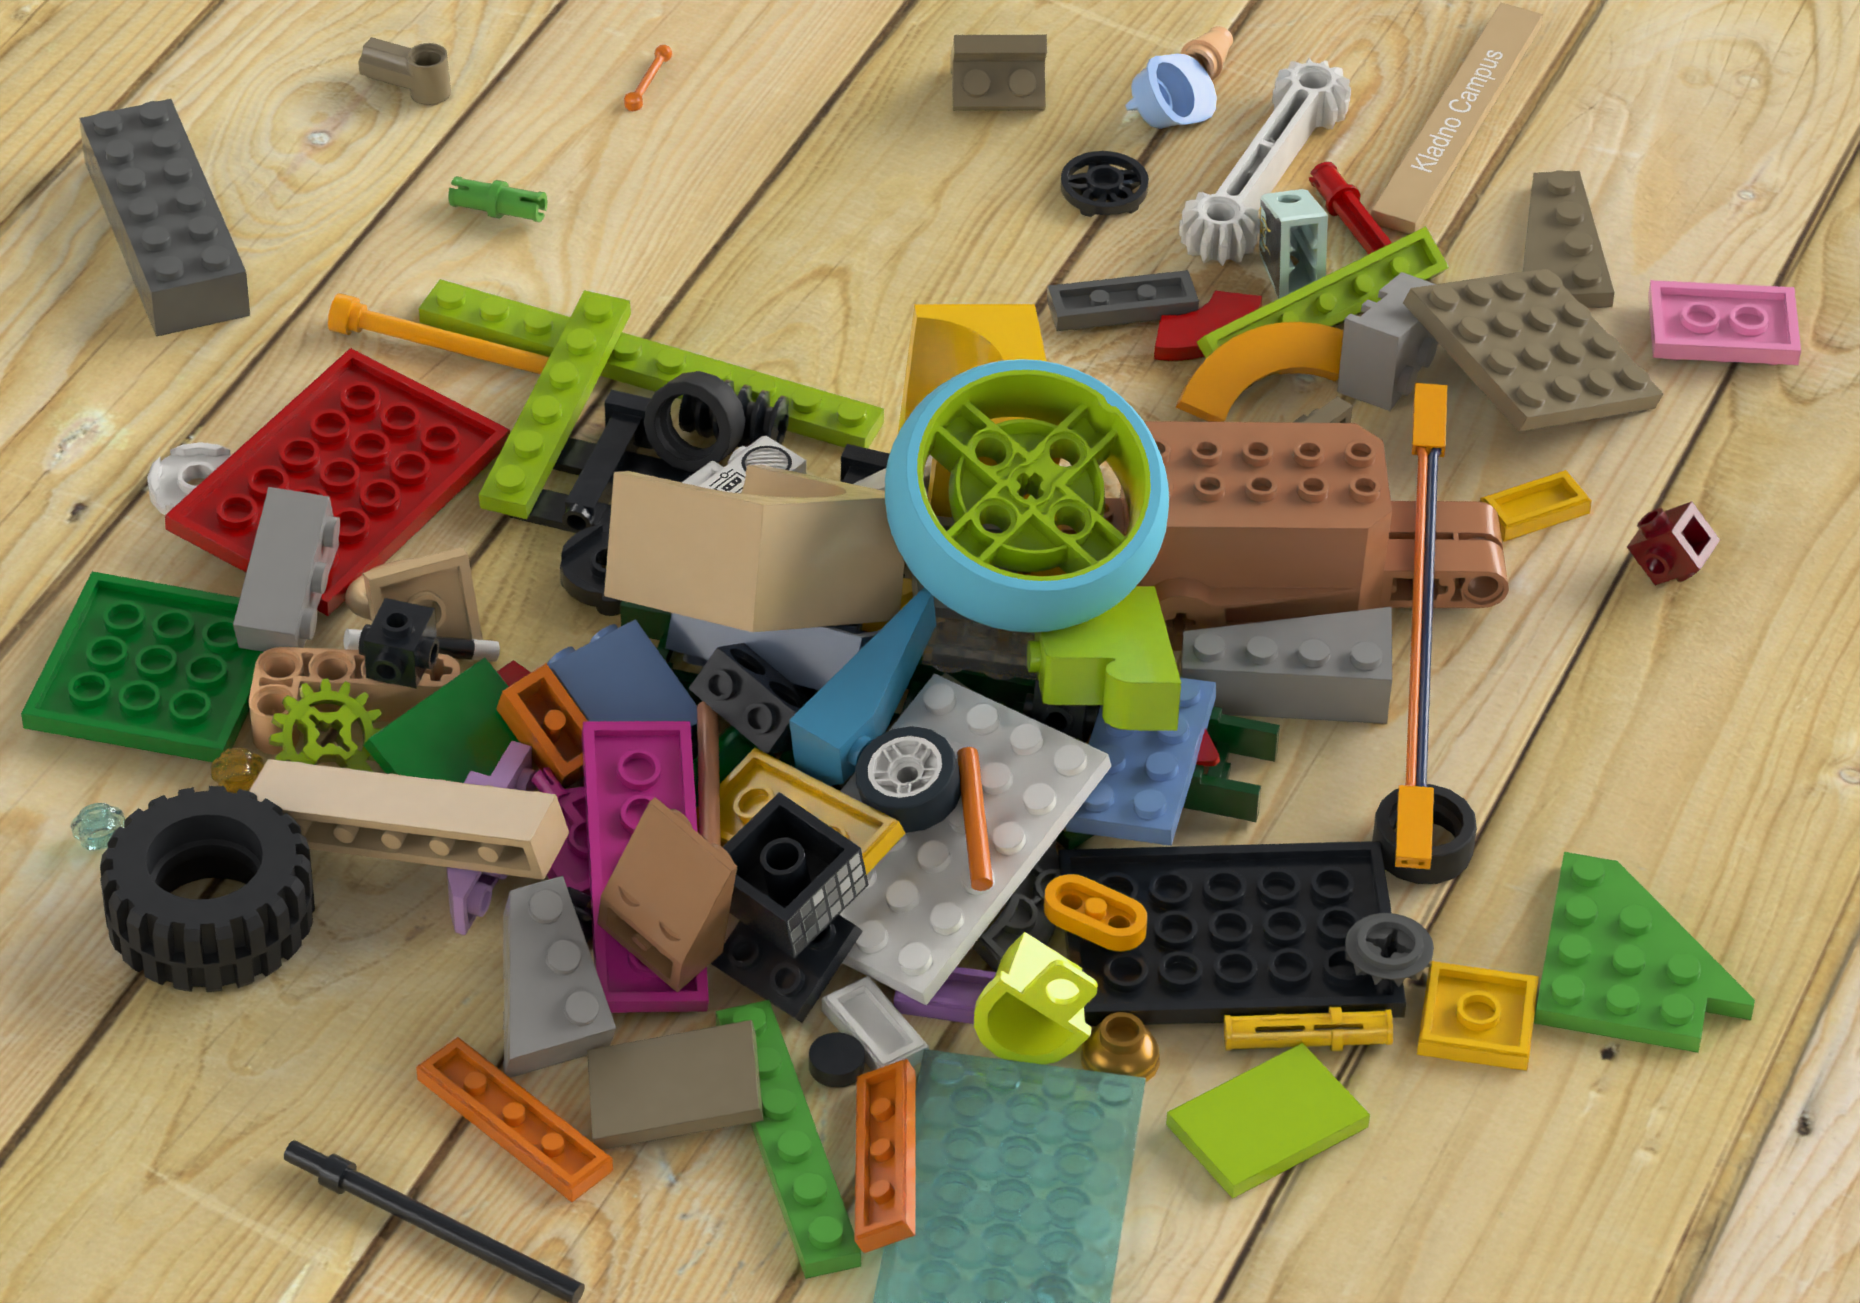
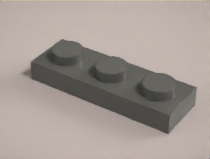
M1188 270L1047 286V302L1056 331L1160 320L1161 315H1182L1196 311L1199 308V299Z

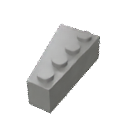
M1392 607L1183 631L1180 677L1216 682L1214 707L1222 708V714L1387 724L1392 687Z

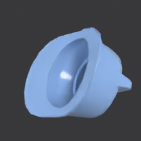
M1177 53L1155 56L1149 59L1147 67L1134 77L1131 84L1133 98L1125 105L1127 111L1138 110L1145 122L1151 127L1162 129L1175 125H1188L1206 121L1212 117L1216 110L1217 96L1214 84L1202 65L1189 55Z

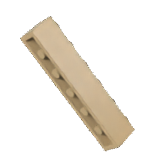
M272 759L267 760L249 792L257 795L258 801L262 802L266 798L281 807L283 815L287 813L293 817L301 827V834L307 838L309 849L544 880L569 834L556 794L539 791L532 792L490 785L483 786L442 779H426Z

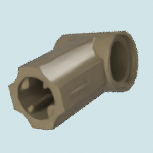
M373 37L363 45L362 55L358 61L361 75L410 89L411 98L420 104H438L444 102L451 95L447 50L443 46L434 43H423L409 48Z

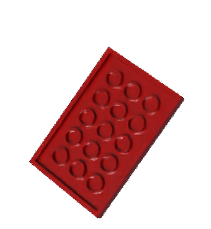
M350 348L165 515V529L232 566L247 572L268 487L329 496L333 515L340 518L339 546L328 575L325 592L322 594L317 607V611L329 616L345 601L346 590L354 580L370 569L384 564L500 454L510 435V429Z

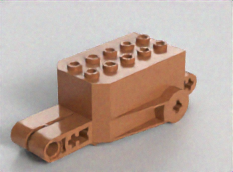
M1144 421L1156 442L1165 466L1169 487V511L1162 546L1154 563L1137 586H1155L1172 650L1182 651L1183 631L1384 607L1412 608L1416 501H1391L1383 440L1356 423ZM1121 487L1120 498H1105L1103 517L1125 536L1129 524V512L1124 491ZM1437 501L1433 608H1487L1499 604L1506 598L1509 586L1498 513L1492 506L1483 502ZM1056 525L1063 533L1077 534L1070 526Z

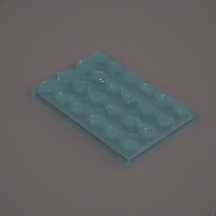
M924 1049L916 1087L915 1236L884 1246L873 1303H1111L1146 1078Z

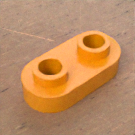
M1075 874L1056 877L1046 886L1044 913L1052 924L1112 951L1131 950L1144 941L1147 928V912L1137 900Z

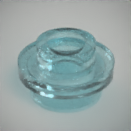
M106 803L88 805L71 822L72 834L74 838L81 842L82 847L87 850L108 848L107 842L119 826L124 828V813L121 809L109 806Z

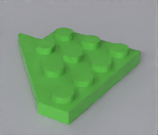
M1564 852L1534 1024L1699 1053L1705 1012L1746 1020L1752 1019L1755 999L1618 861Z

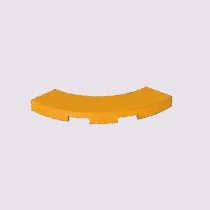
M1281 322L1264 325L1239 334L1218 347L1204 360L1188 380L1175 407L1208 422H1224L1238 396L1255 382L1277 373L1280 375L1301 373L1324 377L1336 382L1339 378L1344 330L1317 323Z

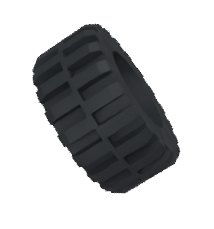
M209 786V791L195 792L194 787L181 789L178 791V796L168 799L165 795L151 800L148 804L149 808L145 811L138 808L124 821V828L119 826L107 842L108 848L102 854L100 863V881L110 941L114 949L122 954L123 961L133 970L141 972L144 969V975L149 980L160 985H164L166 981L172 982L173 987L177 990L192 992L193 987H206L207 992L223 991L222 986L236 983L237 988L252 984L254 976L261 973L267 977L282 966V958L289 960L302 946V940L309 934L312 927V913L315 911L310 849L307 838L301 834V827L293 817L287 813L283 815L281 807L266 798L262 802L258 801L257 795L253 792L239 789L237 793L227 792L224 786ZM206 878H226L246 884L237 891L212 899H188L171 894L180 886Z

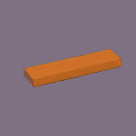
M459 1037L452 1040L416 1067L418 1081L570 1202L575 1201L613 1172L612 1157Z
M907 1059L857 1076L854 1241L863 1253L915 1236L916 1071Z

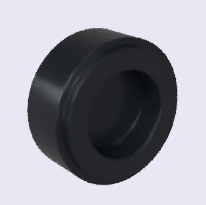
M833 1032L818 1037L811 1044L809 1049V1071L812 1077L820 1084L835 1088L845 1087L855 1083L857 1076L863 1074L865 1051L861 1042L855 1037L846 1033Z

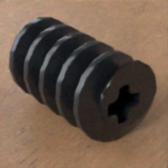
M726 379L724 382L734 390V381ZM744 385L737 396L742 403L745 416L743 437L737 447H748L761 436H767L782 445L789 422L788 397L781 395L774 407H770V392L762 390L756 401L753 402L752 387ZM687 394L683 395L679 410L680 429L689 433L696 430L699 436L706 438L714 435L717 440L719 427L716 416L710 407L698 397Z

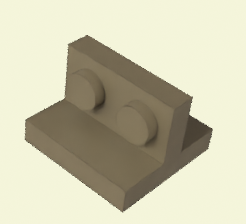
M1047 34L954 35L950 55L953 111L1045 110Z

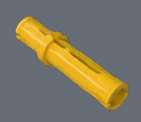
M1329 1007L1328 1013L1251 1016L1224 1015L1225 1051H1231L1232 1049L1295 1047L1301 1043L1306 1047L1330 1046L1331 1051H1343V1045H1392V1011L1389 1009L1371 1012H1342L1341 1007ZM1340 1028H1360V1029H1347V1030H1343V1029H1340ZM1314 1029H1332V1030H1319V1031H1316V1030H1314ZM1274 1030H1302V1031H1290V1032H1261V1033H1257V1032H1256V1031H1274Z

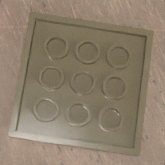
M1548 268L1410 288L1403 301V304L1518 432L1655 409L1663 396L1661 390L1650 380L1649 374L1643 368L1636 365L1620 347L1618 340L1599 325L1591 316L1589 309L1579 303L1562 285L1561 279L1549 271Z

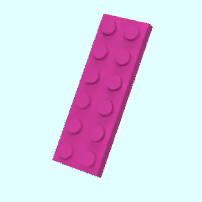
M585 721L582 726L591 914H593L594 966L611 1013L707 1012L709 1003L707 967L680 991L676 992L597 924L601 894L646 807L653 798L656 797L669 809H676L684 814L690 821L693 829L698 833L690 721Z

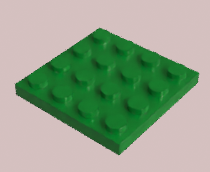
M92 571L21 713L23 728L225 765L250 710L249 696L255 664L259 655L263 653V651L244 649L238 646L233 623L240 597Z

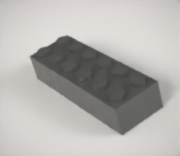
M172 99L150 101L143 105L114 111H103L95 115L79 118L85 164L156 337L250 316L245 267Z

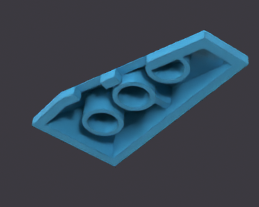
M925 587L789 719L796 769L829 786L842 784L855 772L861 752L876 737L886 732L936 627L934 596Z

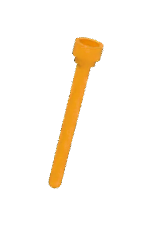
M338 293L334 297L328 314V329L330 331L351 335L352 331L360 333L362 329L540 375L549 359L548 356L367 310V305L360 303L359 298Z

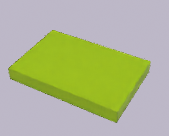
M1301 1043L1168 1111L1166 1125L1233 1199L1368 1128L1370 1114L1318 1058Z

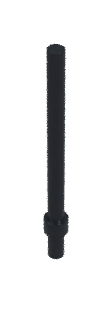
M296 1140L291 1141L284 1152L285 1161L317 1176L320 1185L338 1194H343L347 1191L568 1303H578L585 1289L583 1283L356 1171L357 1166L355 1163L335 1153L328 1157Z

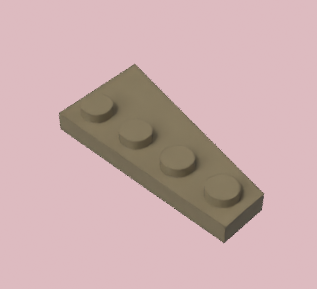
M1558 170L1534 173L1522 272L1548 268L1549 271L1561 279L1562 285L1574 298L1587 308L1612 307L1615 292L1580 171Z

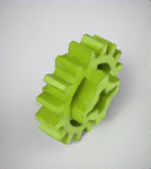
M326 678L322 679L319 692L314 693L312 688L307 683H304L299 689L300 701L289 695L283 699L282 704L289 714H274L272 723L281 728L282 732L272 734L269 737L270 745L282 746L283 749L274 760L302 762L313 765L322 762H335L341 768L373 772L366 761L367 759L375 760L363 745L368 738L381 730L380 728H373V723L380 718L382 713L380 709L368 712L365 710L364 705L369 697L366 692L354 699L349 696V682L345 681L337 692L331 690L329 679ZM318 704H334L341 706V708L337 712H319L314 706ZM356 721H358L363 735L361 751L357 749L358 746L351 740V727ZM294 723L298 726L297 729L304 734L305 747L299 754H297L292 740ZM331 727L336 729L338 735L335 742L338 747L328 743L323 748L316 742L320 735L317 728L324 732L328 731Z

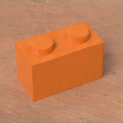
M545 663L503 690L496 710L518 741L532 746V760L539 770L543 773V768H550L564 789L584 777L582 726L583 722L587 721V719Z

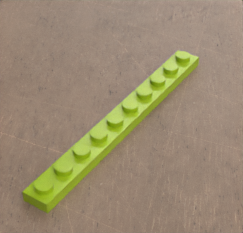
M441 279L419 307V323L550 357L570 317ZM623 332L600 376L656 392L682 373L701 371L715 375L723 381L726 379L734 381V392L737 396L744 385L751 386L753 402L756 401L761 391L765 390L770 392V407H774L776 401L782 395L788 397L789 400L787 431L844 448L847 444L869 448L884 424V408Z

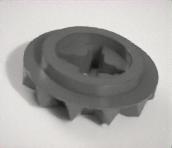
M1379 913L1364 917L1350 928L1345 942L1346 960L1354 963L1356 975H1371L1375 985L1383 979L1392 980L1398 987L1405 978L1419 981L1423 970L1431 967L1434 951L1431 936L1421 924L1403 915ZM1392 941H1395L1397 951L1391 955V958L1382 957L1381 952H1384L1387 946L1390 947Z

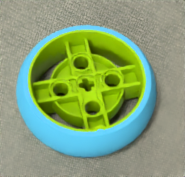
M1018 359L992 362L962 372L938 386L916 406L900 429L888 458L885 474V505L889 527L898 551L914 576L935 598L960 615L993 628L1015 632H1048L1078 625L1103 614L1129 595L1143 579L1158 555L1166 532L1169 511V487L1162 456L1151 432L1133 407L1119 394L1104 383L1079 370L1041 360ZM1000 417L1030 418L1008 420L997 424L990 420ZM929 455L951 472L949 479V502L955 524L947 531L934 514L924 487V468ZM978 457H989L995 460L998 465H985L980 462ZM1051 458L1065 459L1072 466H1060ZM1104 461L1108 463L1118 478L1126 498L1129 524L1125 536L1103 517L1105 511V487L1099 466ZM1026 494L1030 495L1027 499L1023 498ZM993 524L999 527L1002 533H990L982 525ZM1056 525L1070 526L1077 534L1063 533ZM995 566L1020 572H1039L1059 566L1067 574L1030 576L1012 573Z

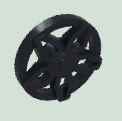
M1093 151L1073 158L1064 166L1061 173L1060 187L1064 198L1071 205L1080 209L1082 215L1092 217L1095 214L1116 215L1125 212L1131 214L1137 211L1139 205L1145 200L1148 193L1149 178L1145 168L1138 161L1125 154L1112 151ZM1109 164L1120 166L1127 170H1119L1118 168L1110 166ZM1089 166L1087 173L1074 174L1077 170ZM1140 186L1135 193L1132 192L1133 189Z

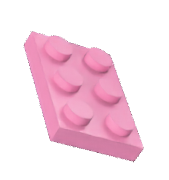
M1650 280L1648 300L1653 358L1799 365L1801 344L1794 287Z

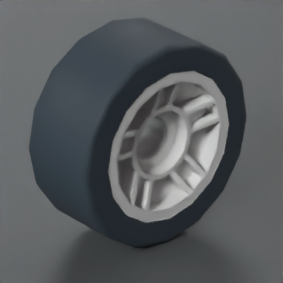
M915 726L892 729L876 737L861 752L855 767L856 786L862 803L898 820L905 833L926 830L942 822L956 808L961 796L959 765L955 752L946 738L931 729Z

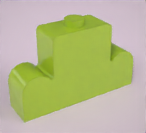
M1136 586L1129 595L1103 614L1065 629L1035 632V641H1028L1027 668L1028 672L1037 674L1043 703L1048 705H1103L1102 718L1105 723L1122 730H1178L1181 680L1155 586Z

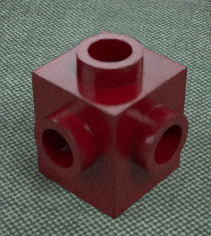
M1691 501L1666 511L1662 508H1657L1647 513L1638 522L1637 527L1639 530L1627 548L1656 586L1673 579L1682 582L1695 575L1705 564L1720 539Z

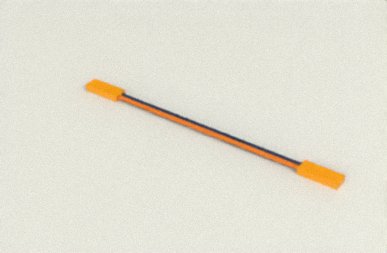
M1415 383L1413 405L1412 455H1418L1406 782L1405 785H1399L1395 854V867L1430 869L1432 859L1434 788L1427 787L1438 457H1444L1448 387V385Z

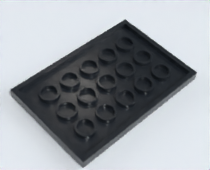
M1380 841L1058 850L1061 876L1075 874L1086 877L1137 900L1147 912V928L1144 941L1136 948L1127 951H1112L1064 930L1067 959L1081 967L1082 972L1092 977L1098 984L1097 994L1084 1006L1085 1023L1089 1026H1097L1107 1016L1118 1012L1133 1014L1144 1025L1224 1023V1015L1251 1016L1328 1013L1329 1007H1341L1342 1012H1371L1391 1009L1392 1018L1405 1017L1406 997L1403 982L1398 987L1392 980L1383 979L1375 985L1371 975H1356L1354 963L1346 960L1345 942L1350 928L1357 921L1369 915L1392 913ZM1392 941L1390 947L1387 946L1386 950L1381 952V956L1391 958V955L1397 951L1395 948L1396 942Z

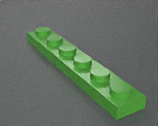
M770 1000L716 1011V1026L752 1020L756 1031L763 1121L750 1124L805 1279L861 1267V1250L854 1241V1230Z

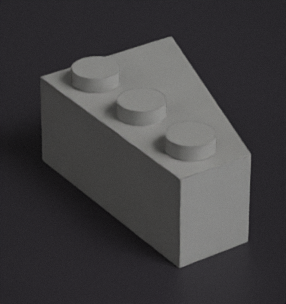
M1401 272L1379 290L1378 298H1381L1380 301L1376 303L1367 300L1361 307V312H1364V314L1360 317L1350 314L1345 318L1338 393L1388 411L1392 410L1402 394L1408 396L1411 393L1419 370L1422 366L1426 368L1430 366L1439 343L1403 304V301L1410 288L1435 285L1434 283Z
M268 487L233 623L239 648L263 652L275 647L304 648L306 639H313L317 624V607L322 594L325 592L328 575L339 546L340 518L334 517L329 496Z
M560 876L510 890L503 913V1072L512 1078L587 1056V1050L610 1046L616 1031V1025L564 877Z

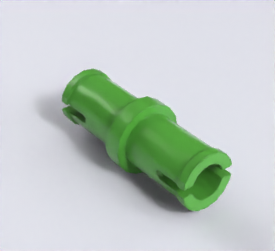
M456 176L451 182L453 186H458V189L449 188V204L453 207L459 206L486 211L488 216L498 219L508 215L542 222L545 217L544 213L538 212V209L547 210L548 200L545 192H534L509 187L506 181L495 180L491 184Z

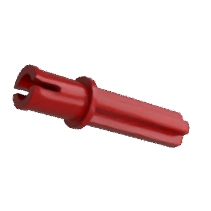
M1323 162L1314 167L1310 173L1313 177H1309L1310 184L1317 189L1326 201L1325 207L1328 213L1332 216L1338 215L1368 255L1392 243L1360 202L1361 194L1358 188L1348 184L1332 162Z

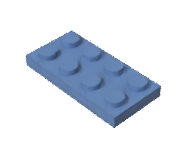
M1180 677L1181 693L1177 731L1122 730L1112 727L1103 720V705H1101L1088 745L1107 753L1112 767L1067 823L1066 831L1172 846L1197 763L1205 728L1207 730L1216 700V682Z

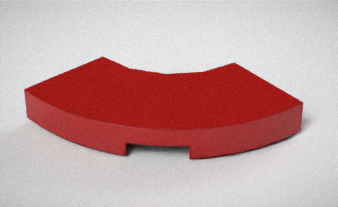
M1215 290L1210 301L1196 311L1182 315H1161L1155 343L1154 360L1183 361L1205 357L1197 341L1203 336L1261 308L1263 296Z

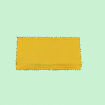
M1567 470L1480 498V502L1489 504L1498 513L1503 542L1590 514L1592 500Z

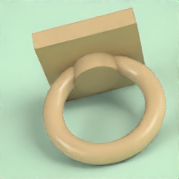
M462 547L422 558L397 560L376 566L354 580L346 590L345 601L348 608L357 616L369 619L372 622L384 599L388 598L435 608L437 636L483 640L469 557Z

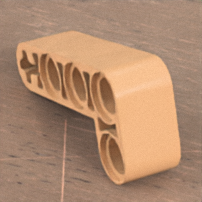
M275 647L268 649L259 655L256 661L249 696L253 744L258 750L267 754L275 755L283 751L282 746L269 744L270 735L282 732L281 728L272 723V719L275 713L289 714L282 704L283 699L289 695L300 701L299 689L304 683H307L315 693L319 692L322 679L328 678L331 690L338 692L343 683L347 681L350 683L349 696L355 699L364 692L369 695L364 705L367 712L380 709L382 714L377 721L393 722L460 675V665L453 657L438 653L434 668L432 670H425L417 689L366 678L365 656L360 655L359 650ZM318 704L314 706L319 712H337L341 708V706L334 704ZM295 723L292 730L294 747L298 744L301 731L297 729L298 726Z

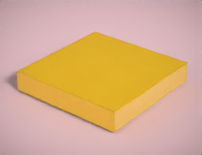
M1432 961L1431 967L1428 968L1417 1055L1527 1071L1539 976Z

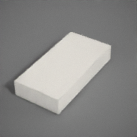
M869 976L822 997L821 1011L840 1033L849 1034L861 1042L865 1051V1063L872 1071L907 1059L912 1067L928 1059L929 1046Z

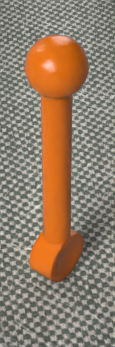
M666 44L659 45L655 49V59L636 90L625 95L624 105L627 110L638 111L642 108L643 94L663 62L671 59L672 50Z

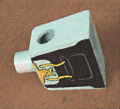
M1299 189L1267 193L1260 198L1259 251L1278 299L1326 276L1328 215L1308 190ZM1290 255L1298 259L1299 263L1297 265H1293Z

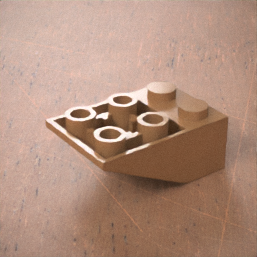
M655 797L646 807L601 894L597 924L672 989L678 992L723 953L737 866L723 847L715 843L710 844L698 834L684 814L676 809H669Z

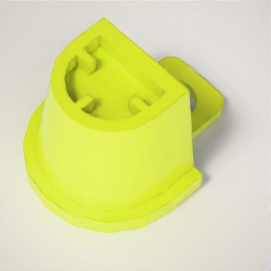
M1024 932L1007 949L1001 959L994 979L985 986L976 1000L974 1029L981 1043L995 1056L1014 1064L1040 1066L1058 1062L1073 1053L1090 1037L1091 1026L1085 1023L1084 1006L1097 994L1098 984L1092 977L1082 972L1081 967Z

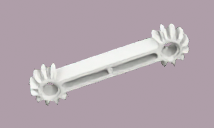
M1308 58L1304 64L1291 61L1288 69L1279 70L1278 77L1275 79V88L1273 89L1272 103L1274 104L1273 113L1216 194L1209 195L1204 192H1198L1195 200L1186 201L1185 208L1182 211V220H1180L1179 235L1181 236V243L1187 246L1188 255H1201L1203 263L1210 260H1218L1223 266L1228 259L1241 262L1244 254L1253 253L1259 234L1260 219L1258 218V210L1260 209L1261 196L1271 193L1316 127L1322 126L1326 129H1333L1335 122L1344 121L1351 97V87H1349L1350 80L1343 76L1342 68H1329L1327 60L1319 64L1313 63Z

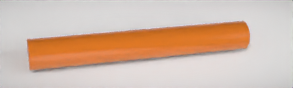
M964 747L957 751V762L960 773V789L971 887L977 891H985L993 886L979 755L976 748Z

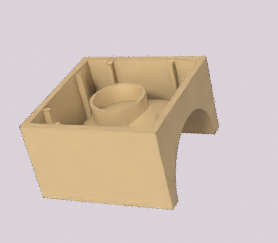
M747 465L746 477L741 493L714 490L631 471L614 472L605 597L749 632L890 621L900 611L905 561L898 551L891 534L886 513L885 491L765 465Z

